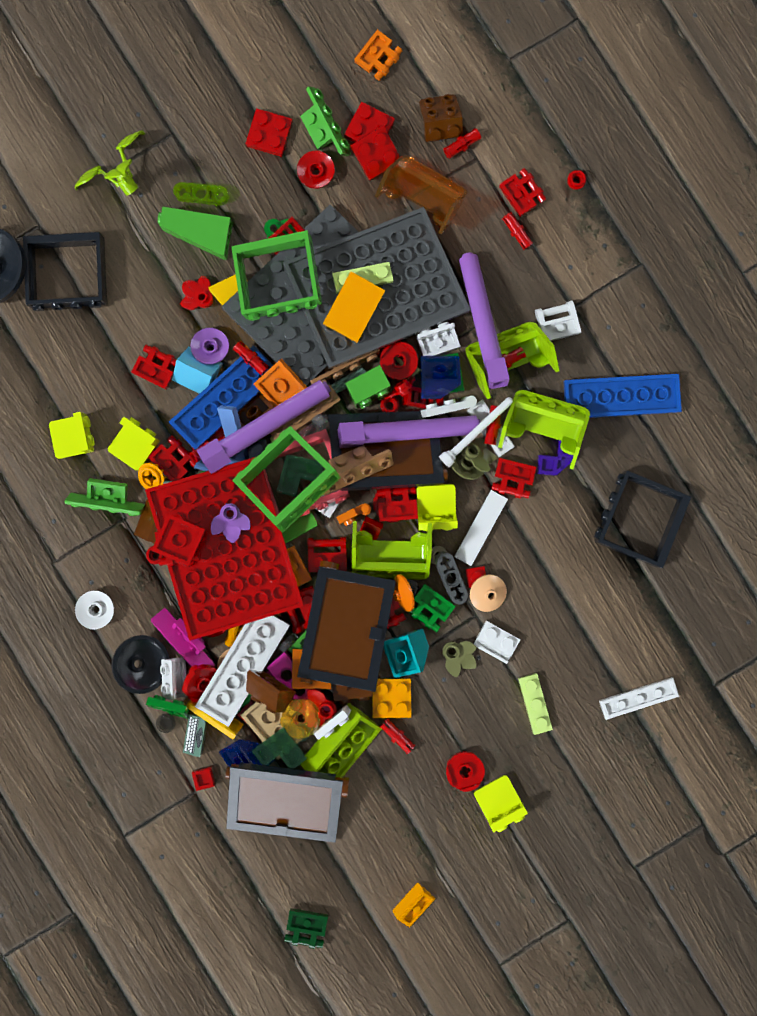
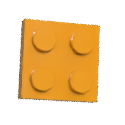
M411 678L377 679L376 690L373 692V718H411Z

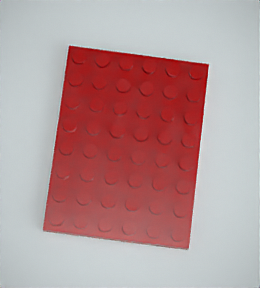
M255 457L226 465L212 474L210 471H206L145 489L157 532L161 530L168 514L206 530L196 551L200 556L199 561H192L190 567L182 563L168 567L189 641L304 606L282 532L232 481ZM262 471L246 487L276 517L277 514L265 474ZM226 504L236 505L240 513L246 515L250 520V530H241L239 538L234 543L228 541L223 532L216 535L211 533L213 518L220 514L221 508ZM233 510L227 511L228 517H232L234 515Z

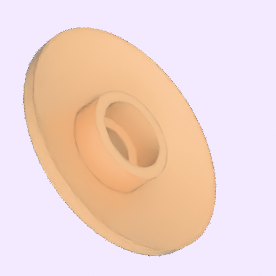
M483 575L471 586L470 600L480 611L490 612L496 610L503 604L506 598V585L496 575Z

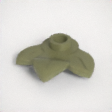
M475 438L462 450V455L466 460L471 461L477 470L489 472V464L494 462L497 456L486 448L487 444H484L485 439Z
M469 641L446 643L443 647V655L446 658L445 667L452 676L458 677L461 668L475 669L476 660L472 653L477 647ZM454 648L456 652L454 654L449 653V649Z

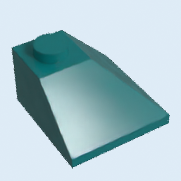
M423 628L385 640L384 650L394 678L423 672L429 650V644Z

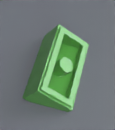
M312 512L299 517L282 533L285 544L319 526Z

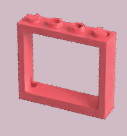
M326 429L302 437L311 447L325 442L331 459L330 438ZM294 440L275 459L303 450L304 448ZM264 469L274 508L278 515L281 511H279L266 470ZM339 490L322 496L301 516L310 514V510L316 508L318 510L329 507L328 504L336 502V504L342 503V501L347 500V497H350L349 492Z

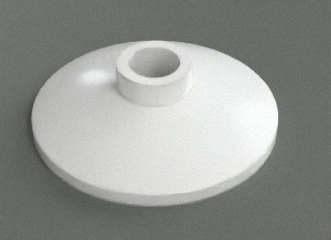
M101 591L86 592L76 603V618L81 625L88 629H100L106 626L114 615L113 602L107 594ZM95 606L99 607L98 613L94 612Z

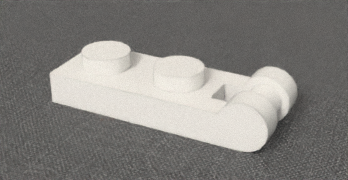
M466 396L460 402H456L455 399L444 401L442 406H438L437 403L426 405V409L421 410V415L424 418L471 408L476 405L477 399L474 396Z

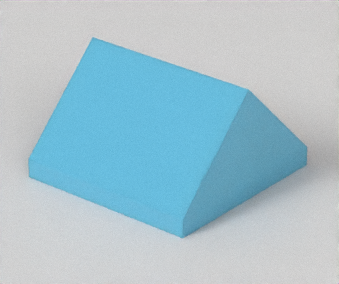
M188 346L176 360L172 381L200 394L216 379L223 363H201L195 359L191 352V347Z

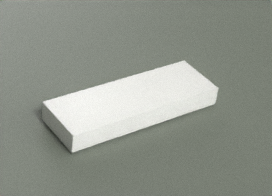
M482 399L474 407L469 408L467 412L470 416L476 415L477 419H480L482 422L489 415L490 409ZM487 427L481 432L484 437H486ZM502 427L498 431L497 444L490 445L498 458L515 447L508 436H506L502 448L498 447Z

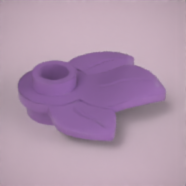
M234 504L224 505L220 510V514L214 517L211 522L212 535L223 532L224 536L231 543L237 541L241 530H250L249 518L240 513L239 508ZM228 510H233L234 515L232 517L227 516Z

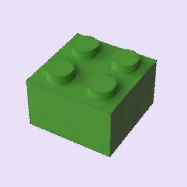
M380 365L345 383L346 389L357 409L369 407L372 405L371 402L377 398L379 401L382 400L391 389V385Z

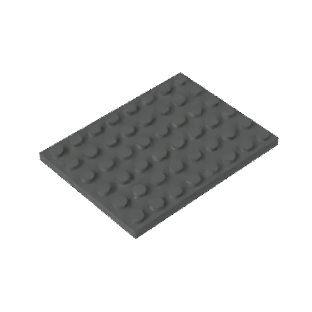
M331 204L304 228L305 231L308 230L312 237L314 250L358 233ZM306 246L280 251L247 282L251 309L298 299L283 266V262L307 253ZM238 291L221 306L276 363L282 358L306 386L328 367L302 308L298 309L295 313L282 312L275 317L262 316L259 320L250 321L241 314Z
M424 207L315 249L314 255L322 304L317 305L314 309L302 308L329 369L470 312V307ZM307 253L283 262L297 298L313 296ZM385 262L390 263L394 281L393 283L378 285L385 292L357 343L323 325L338 296L332 273Z

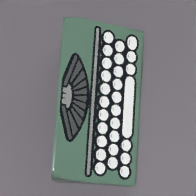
M189 714L183 753L201 757L208 722L198 715Z

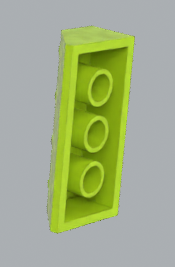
M348 703L347 706L351 710L348 716L349 720L342 726L339 724L333 728L334 732L327 738L323 736L317 740L299 763L305 771L336 774V777L342 778L382 728L360 709Z

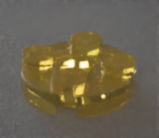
M294 699L289 703L285 712L282 713L280 724L284 727L287 734L293 738L304 739L316 733L320 726L318 707L308 699ZM298 715H304V723L298 722Z

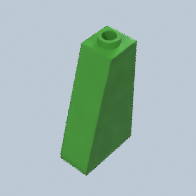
M162 207V212L158 214V224L164 232L223 260H227L233 226L230 217Z

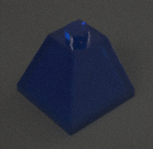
M421 356V399H441L461 385L459 356Z
M238 739L219 751V754L229 767H231V764L239 765L240 762L269 766L275 761L271 756V752L264 744Z

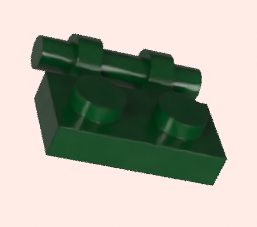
M290 908L286 930L294 931V934H286L284 942L292 943L293 946H298V944L309 946L310 949H315V947L323 948L324 940L316 938L317 936L325 937L328 914ZM299 934H311V938L299 936Z

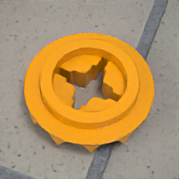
M149 462L139 468L138 478L145 489L162 485L166 479L162 474L163 470L158 468V464L154 465L152 462Z

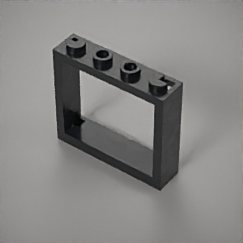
M100 232L23 236V250L26 258L24 277L27 306L34 311H44V308L63 310V307L82 309V306L101 308V305H107L105 242ZM96 246L98 297L37 300L35 249Z
M624 471L622 474L619 473L615 484H617L615 492L612 491L608 502H610L609 507L602 513L601 519L603 522L601 527L598 526L594 533L596 538L594 542L654 567L663 568L691 496L630 471ZM627 480L677 500L653 559L604 539Z

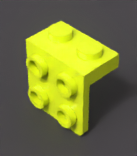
M76 412L73 413V417L49 423L56 458L62 459L94 452V438L89 428L91 423L86 414Z
M123 417L119 422L123 427L108 447V451L138 471L147 461L160 440L155 438L157 434L149 428H146V430L142 429L139 426L141 423L133 417L130 419Z
M454 484L417 487L419 530L427 532L428 523H432V531L434 529L449 531L458 528Z
M503 775L474 791V796L493 833L505 830L508 824L512 822H520L528 814L507 775Z

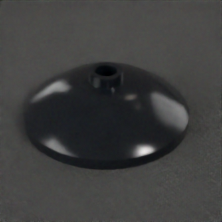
M137 635L123 641L116 649L112 659V673L118 685L124 690L135 694H145L157 689L162 684L161 660L169 659L165 646L156 638L147 635ZM136 660L140 663L138 667L134 665Z

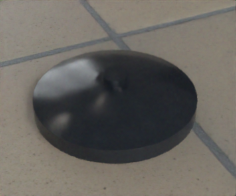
M0 229V303L12 297L21 286L26 271V258L19 241L9 232Z

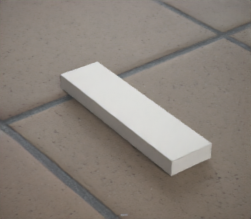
M490 490L454 556L455 558L470 566L473 564L505 506L507 498Z
M670 677L601 699L599 702L604 718L607 720L679 697L674 678Z

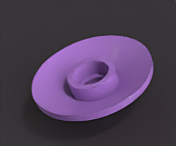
M205 328L193 336L190 347L193 356L199 362L216 364L222 361L228 354L229 342L222 331L215 328ZM210 346L214 347L212 351H208L207 348Z

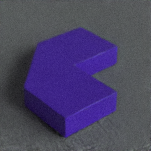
M558 440L557 456L538 455L537 474L556 476L572 462L573 455L561 450V440Z

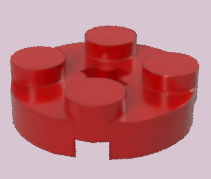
M396 342L383 349L380 356V366L388 378L402 381L411 377L417 369V353L410 344ZM403 357L402 362L404 364L402 366L395 365L396 361L394 360V358Z
M210 664L193 665L182 686L183 693L191 701L197 703L217 669Z
M461 751L454 754L447 761L446 776L450 785L463 792L478 788L485 775L481 759L473 752ZM462 767L470 768L471 771L468 772V776L460 774Z

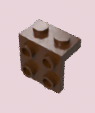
M446 94L433 98L427 97L419 101L424 121V138L426 142L463 136L462 114L456 95Z

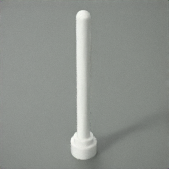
M506 398L451 451H444L439 456L442 462L450 468L455 463L456 456L512 404V398Z

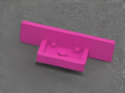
M166 608L151 618L153 625L190 667L201 664L215 666L213 661L203 651L206 646L202 637L189 641L184 621L181 618L176 620Z

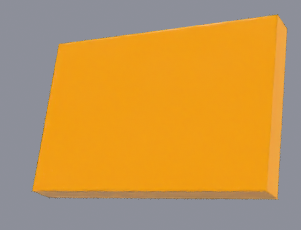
M350 271L323 325L357 343L385 290Z

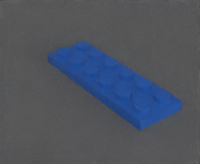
M254 345L250 348L269 366V369L273 366ZM240 357L169 421V424L194 450L200 448L222 428L217 408L221 405L233 406L239 412L260 393L254 383L261 375L253 367L247 365L245 360Z
M679 374L563 381L565 402L585 407L590 412L589 418L682 412Z

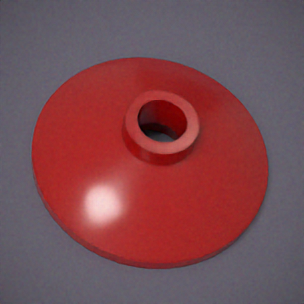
M307 152L298 161V178L309 188H323L334 177V163L324 152ZM319 170L320 172L318 175H314L313 171Z

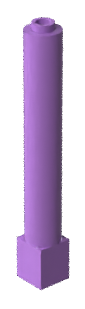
M471 252L465 253L459 259L484 362L483 369L488 389L508 386L510 378L505 358L502 357L478 256Z
M318 380L219 441L216 438L198 449L197 452L212 474L232 462L230 460L232 456L330 397L329 392L331 390L325 381L322 383Z
M476 415L363 424V421L339 423L337 431L340 448L360 447L366 443L468 435L481 421L477 419Z

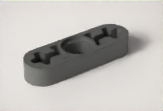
M445 551L439 552L435 557V564L447 594L455 604H463L468 598V593L454 558ZM442 557L448 558L446 564L451 569H446V566L440 563L443 561ZM450 573H455L456 575L453 583L447 582V576ZM451 587H456L457 590H458L460 593H462V594H460V599H457L456 597H454V596L457 595V593H456L455 589H454V588H451Z

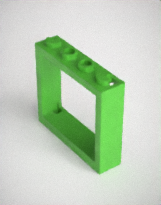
M308 230L231 246L241 314L246 319L255 321L259 320L262 316L275 317L282 312L295 313L298 309H314L317 305L322 304L312 237ZM306 246L313 296L251 309L244 259Z
M289 426L280 433L274 442L267 445L265 450L258 457H255L244 470L240 471L232 481L283 533L341 477L314 448ZM296 440L325 470L275 517L246 486Z

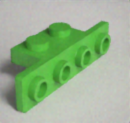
M308 86L306 90L314 105L300 117L316 148L322 150L333 141L340 155L350 156L349 143L343 138L340 126L334 121L329 106L325 104L323 93L318 88Z
M89 478L87 481V495L70 493L65 499V504L73 507L82 506L92 510H108L111 513H128L131 516L141 515L145 507L143 503L127 501L128 484Z

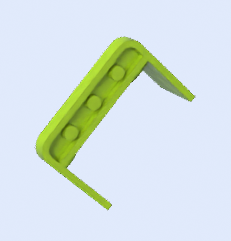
M527 322L497 334L502 354H508L519 346L522 347L523 351L518 353L517 356L524 352L526 354L525 358L513 363L512 367L507 368V370L530 362L532 366L537 368L550 364L555 372H559L554 344L536 323ZM475 342L467 346L465 351L478 386L486 398L489 399L491 396L483 369L484 362L479 342Z
M526 390L517 391L505 419L498 447L502 448L506 436L519 438L527 430L561 440V450L573 455L569 469H574L590 412L585 407Z
M353 521L352 573L384 579H394L398 574H402L406 579L415 580L429 577L432 554V523H428L427 534L418 532L411 537V541L372 540V535L367 531L357 532V521Z

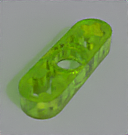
M179 182L173 188V193L180 202L222 206L229 200V194L223 186ZM184 188L186 192H191L193 197H191L190 193H183V196H181L178 191ZM203 189L206 191V196L201 199L197 198V191ZM219 192H222L224 196L221 197V200H218L217 196L214 195H219Z

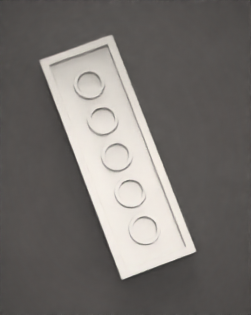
M274 615L245 624L195 707L229 727L249 694L246 692L247 672L249 670L263 671L290 625Z

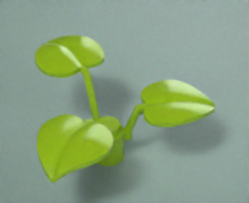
M140 130L128 135L116 146V149H119L122 163L108 173L103 171L100 165L91 168L77 181L74 187L77 191L79 185L86 183L97 174L104 175L105 179H109L117 187L120 186L126 196L137 190L138 185L133 180V175L129 169L132 159L126 160L124 149L139 135H145L144 131Z

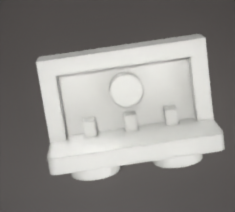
M444 322L439 324L436 329L431 330L429 328L417 335V341L424 359L461 347L454 329V323Z
M182 657L162 659L160 672L162 674L161 692L163 697L170 700L185 697L186 694L183 693L182 686L186 678V661Z

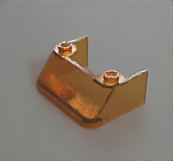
M402 155L386 169L375 197L378 198L383 193L391 199L403 196L415 204L424 207L433 213L434 223L441 227L438 233L442 234L450 225L464 201L467 190L417 160Z

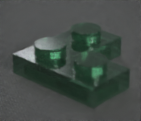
M286 454L277 493L296 497L301 479L314 481L323 472L324 468L315 460Z
M285 726L252 749V752L262 765L268 764L280 755L288 768L294 769L307 759V756Z

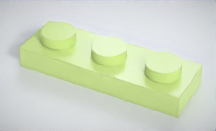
M389 262L332 273L336 294L340 292L350 271L376 286L393 283L394 281Z
M537 673L519 677L518 681L533 734L536 735L553 730Z

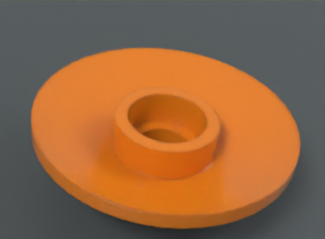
M398 574L394 577L396 583L393 599L396 602L398 601L405 611L409 612L414 609L413 591L407 579L402 574Z

